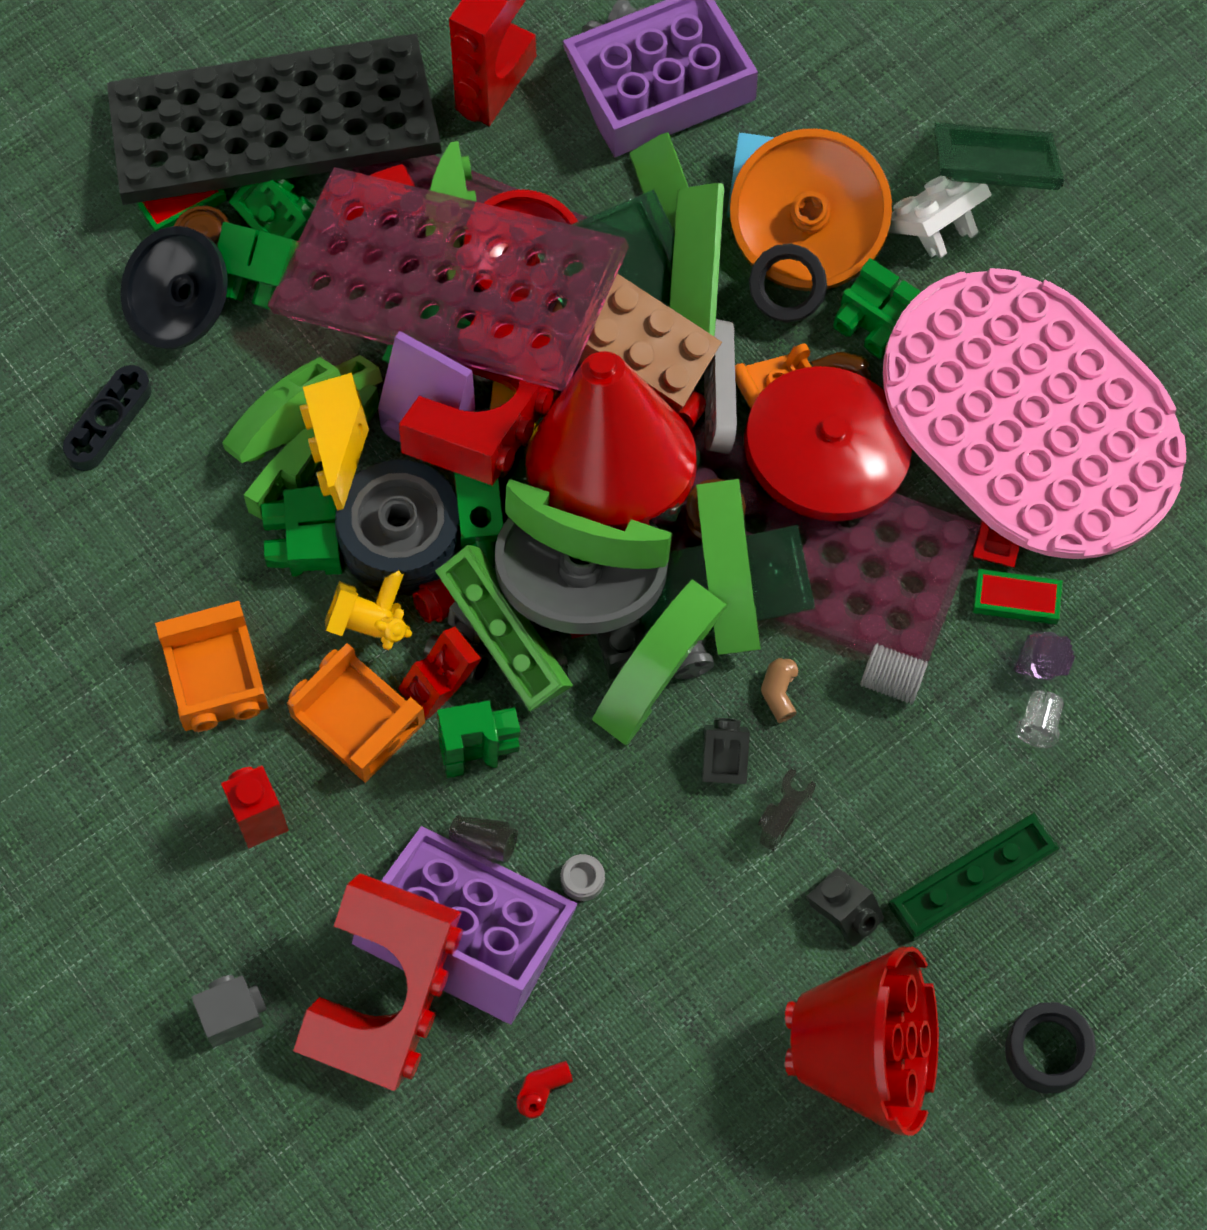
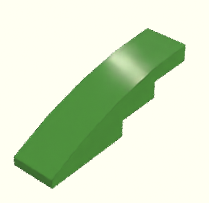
M371 384L358 391L367 424L379 406L377 387ZM304 428L268 463L244 493V499L250 514L262 520L261 504L276 501L284 488L297 489L304 488L322 463H315L310 450L308 438L315 437L313 428L309 430Z

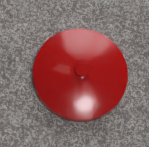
M805 367L776 378L756 398L748 416L744 432L747 461L762 488L786 508L803 516L825 521H845L871 514L885 505L895 495L904 480L912 455V448L908 445L892 418L885 391L857 373L836 367Z

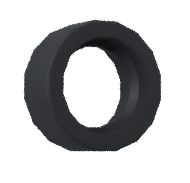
M791 243L775 245L763 252L753 264L749 277L750 295L758 309L771 319L785 323L801 321L814 314L822 304L827 290L826 272L818 257L807 248ZM792 259L800 261L808 268L812 276V289L810 295L803 303L796 307L785 308L776 305L769 299L765 292L764 280L767 271L773 264L780 260Z
M1058 1002L1039 1003L1026 1009L1011 1026L1005 1042L1006 1062L1014 1077L1027 1088L1043 1094L1061 1093L1076 1086L1092 1067L1096 1053L1095 1036L1087 1020L1074 1008ZM1041 1022H1054L1062 1025L1072 1034L1076 1042L1077 1054L1074 1063L1068 1070L1059 1074H1046L1038 1071L1028 1062L1024 1054L1023 1043L1026 1033L1033 1026Z

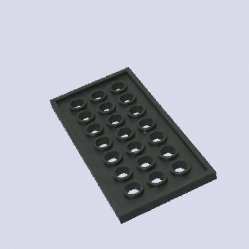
M417 33L107 82L119 191L123 205L442 153ZM384 69L392 70V72L387 74L377 73L378 71ZM342 76H353V78L349 80L338 79ZM304 82H314L311 86H299ZM266 88L276 89L269 93L260 92L261 90ZM227 94L237 95L231 99H222ZM389 96L398 97L396 100L393 101L382 100L383 98ZM189 100L197 101L195 104L192 105H182L184 102ZM347 103H359V105L355 107H343V105ZM152 106L158 107V108H157L156 110H154V111H149V112L143 111L145 108H148V107H152ZM309 109H319V110H320V111H318V112H316V113H313V114H306V113H304L306 110H309ZM270 115H279V116H281V117H279L278 119H275V120H266V119H265L266 117H268V116H270ZM232 121L241 122L237 126H225L227 123ZM396 123L404 125L398 129L388 128V126ZM191 128H201L200 131L195 133L186 132ZM353 130L365 131L364 133L359 135L348 134ZM152 134H162L159 138L147 139ZM315 136L325 137L321 141H309L310 138ZM274 143H285L284 146L279 148L269 147ZM235 149L246 150L241 154H230ZM197 155L206 156L204 159L199 161L190 160L192 157ZM155 162H166L160 167H150Z

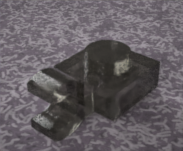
M790 769L783 777L781 785L782 800L778 806L770 803L758 822V826L763 828L759 843L773 852L796 819L801 807L812 798L816 783L811 781L805 790H794L791 783L795 778L796 771Z

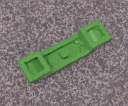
M509 479L506 485V515L524 532L544 545L571 557L604 566L630 569L666 567L669 561L671 532L632 519L626 530L622 531L550 507V492Z
M739 479L696 484L708 590L728 605L714 624L718 655L761 650Z
M691 580L666 608L634 650L610 686L592 720L624 745H628L651 714V706L697 642L704 640L728 605L695 580Z

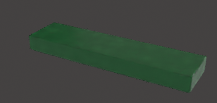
M1033 812L890 900L888 906L913 942L1054 855L1060 847L1036 813Z

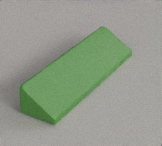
M666 132L631 151L629 157L672 272L677 192L689 186L670 135Z
M721 183L686 187L677 192L669 306L713 336H715L724 199V184Z
M467 545L435 571L529 711L537 709L573 686L529 619L520 614L505 598L497 583L495 569L479 547Z

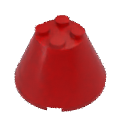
M899 947L803 992L797 1001H789L785 1010L786 1026L788 1029H791V1048H788L785 1056V1068L788 1076H797L802 1084L886 1129L905 1136L917 1134L926 1121L928 1110H921L925 1092L934 1093L938 1066L939 1030L934 985L924 983L920 968H927L928 964L922 953L915 947Z

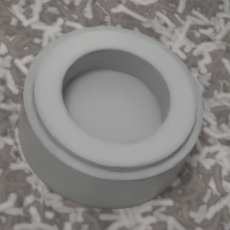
M580 854L571 857L564 863L561 870V886L570 898L577 901H589L601 893L605 883V872L602 864L596 858Z

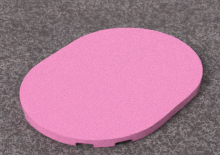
M990 268L989 271L967 274L964 271L945 277L920 292L902 312L890 334L883 360L884 391L892 418L900 433L915 453L991 529L1011 542L1033 552L1065 559H1087L1113 554L1128 548L1149 534L1166 516L1179 494L1183 468L1186 463L1185 436L1180 431L1175 415L1176 407L1167 390L1153 372L1077 298L1047 280L1040 282L1033 278L1022 276L1019 271Z

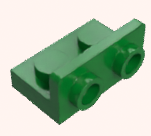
M291 178L241 186L229 200L250 227L258 231L286 237L298 242L309 229L320 233L325 228L316 217L319 214V210L303 196L299 197L293 191L296 185Z

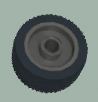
M392 459L367 467V469L360 471L358 475L354 476L344 509L337 511L336 508L335 531L341 556L352 574L358 580L360 579L364 585L371 589L373 588L375 591H380L384 577L399 570L404 576L397 594L410 595L418 591L421 584L440 579L435 571L461 551L459 513L454 489L443 475H440L438 471L433 470L430 466H425L423 463L406 459Z

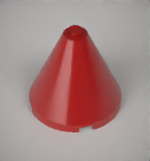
M607 351L596 352L583 361L532 434L526 453L528 483L530 486L550 492V507L625 531L631 519L650 525L649 520L666 510L672 514L685 501L696 477V446L692 433L681 416L620 356Z

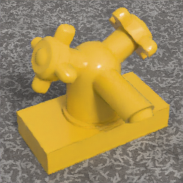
M398 570L384 577L376 602L359 597L355 586L339 581L325 619L326 631L343 637L344 631L347 628L372 637L381 638L382 646L386 650H390L394 642H398L404 637H411L412 631L404 622L402 606L399 603H394L404 574H401Z

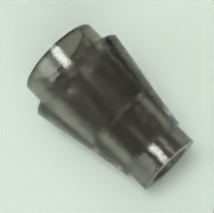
M460 815L453 819L449 830L450 840L457 842V844L493 864L498 861L506 863L510 860L518 838L517 829L510 827L508 821Z

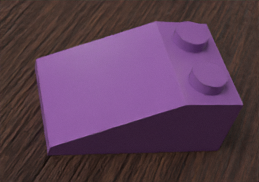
M399 331L394 340L378 406L380 425L384 433L393 440L400 442L399 423L418 396L459 410L476 412L472 370Z

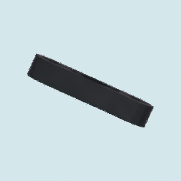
M127 365L119 368L64 439L63 451L68 463L74 469L89 471L96 468L150 398L152 392L151 384L147 373L141 367ZM137 380L140 388L138 390L130 388L126 392L123 385L125 383L132 385ZM122 399H124L126 407L120 402ZM104 410H114L119 413L118 420L110 426L99 425L96 422L97 416ZM89 429L95 433L93 437H91ZM89 444L92 451L89 454L82 452L78 456L75 448L77 446L84 448Z

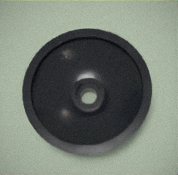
M183 226L160 229L149 235L137 246L130 256L123 273L121 305L129 327L141 340L159 348L179 349L197 342L209 332L221 314L228 286L226 265L218 247L205 234Z

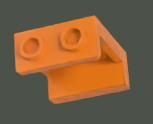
M240 601L155 623L178 706V715L185 731H207L216 727L218 722L232 718L237 720L251 719L259 715L261 710L269 708Z
M347 643L339 651L334 649L329 652L319 665L320 670L309 681L304 679L292 689L287 705L291 717L366 783L425 724V716L422 706L411 697L407 701L361 662L356 657L354 648Z

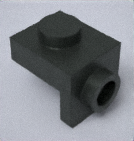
M838 867L806 896L810 906L841 929L846 941L852 946H856L866 936L873 933L884 919L873 892Z

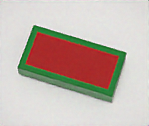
M219 189L136 204L153 232H156L160 229L174 226L178 217L187 209L196 206L215 207L225 202L227 198L224 190Z
M978 569L972 613L1057 625L1060 619L1063 580Z

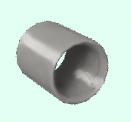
M877 643L873 647L860 685L861 687L869 688V690H876L877 693H884L885 696L897 697V700L901 699V701L909 702L911 705L915 701L928 663L927 661L924 662L923 659L917 660L916 657L913 658L912 656L909 657L908 654H901L900 651H893L892 648H884V646H879Z

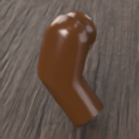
M836 352L809 362L811 367H836L857 373L869 380L871 378V373L868 370L870 364L862 356Z

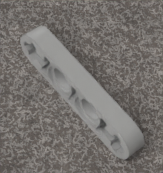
M716 319L714 337L722 341L704 371V398L706 399L705 447L707 451L729 454L735 441L737 427L734 325L732 322Z

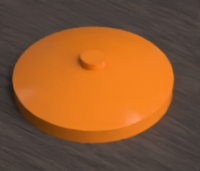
M825 129L790 131L774 137L759 147L741 168L734 183L730 201V218L733 234L740 251L752 267L763 252L775 245L791 243L802 246L816 255L826 272L827 289L840 286L854 279L860 274L861 268L869 258L875 260L888 236L892 216V199L889 184L876 159L855 140L843 134ZM792 259L780 260L770 267L765 276L766 279L786 288L801 291H811L812 276L808 268L800 261Z

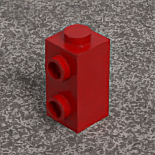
M263 765L254 769L253 767L241 768L233 772L228 777L229 780L221 783L248 849L289 831L280 803Z

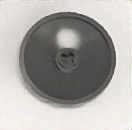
M508 518L497 537L494 566L497 583L503 595L520 614L529 620L559 632L597 634L624 627L636 621L650 610L664 588L668 563L666 567L651 569L618 568L590 563L544 545L524 532ZM649 520L650 526L658 528L652 520Z

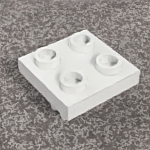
M946 176L932 179L924 186L925 191L916 197H907L894 205L895 211L892 212L889 233L918 236L930 257L937 255L938 258H942L947 254L939 230L953 222L962 237L966 234L969 237H973L978 233L971 209L991 196L986 181L968 180L966 177L953 179Z

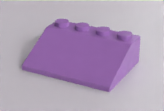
M664 0L563 41L564 49L595 123L614 157L634 150L660 134L668 132L671 135L756 100L758 71L714 0Z
M423 826L419 828L381 880L392 886L462 912L457 927L463 929V934L455 954L447 955L443 969L449 971V975L443 991L510 1025L530 996L577 907V903ZM357 935L353 936L352 945L403 970L398 959L388 949Z

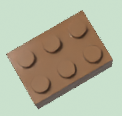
M616 274L568 348V358L581 365L593 353L602 351L615 353L678 413L685 405L722 341L624 277Z

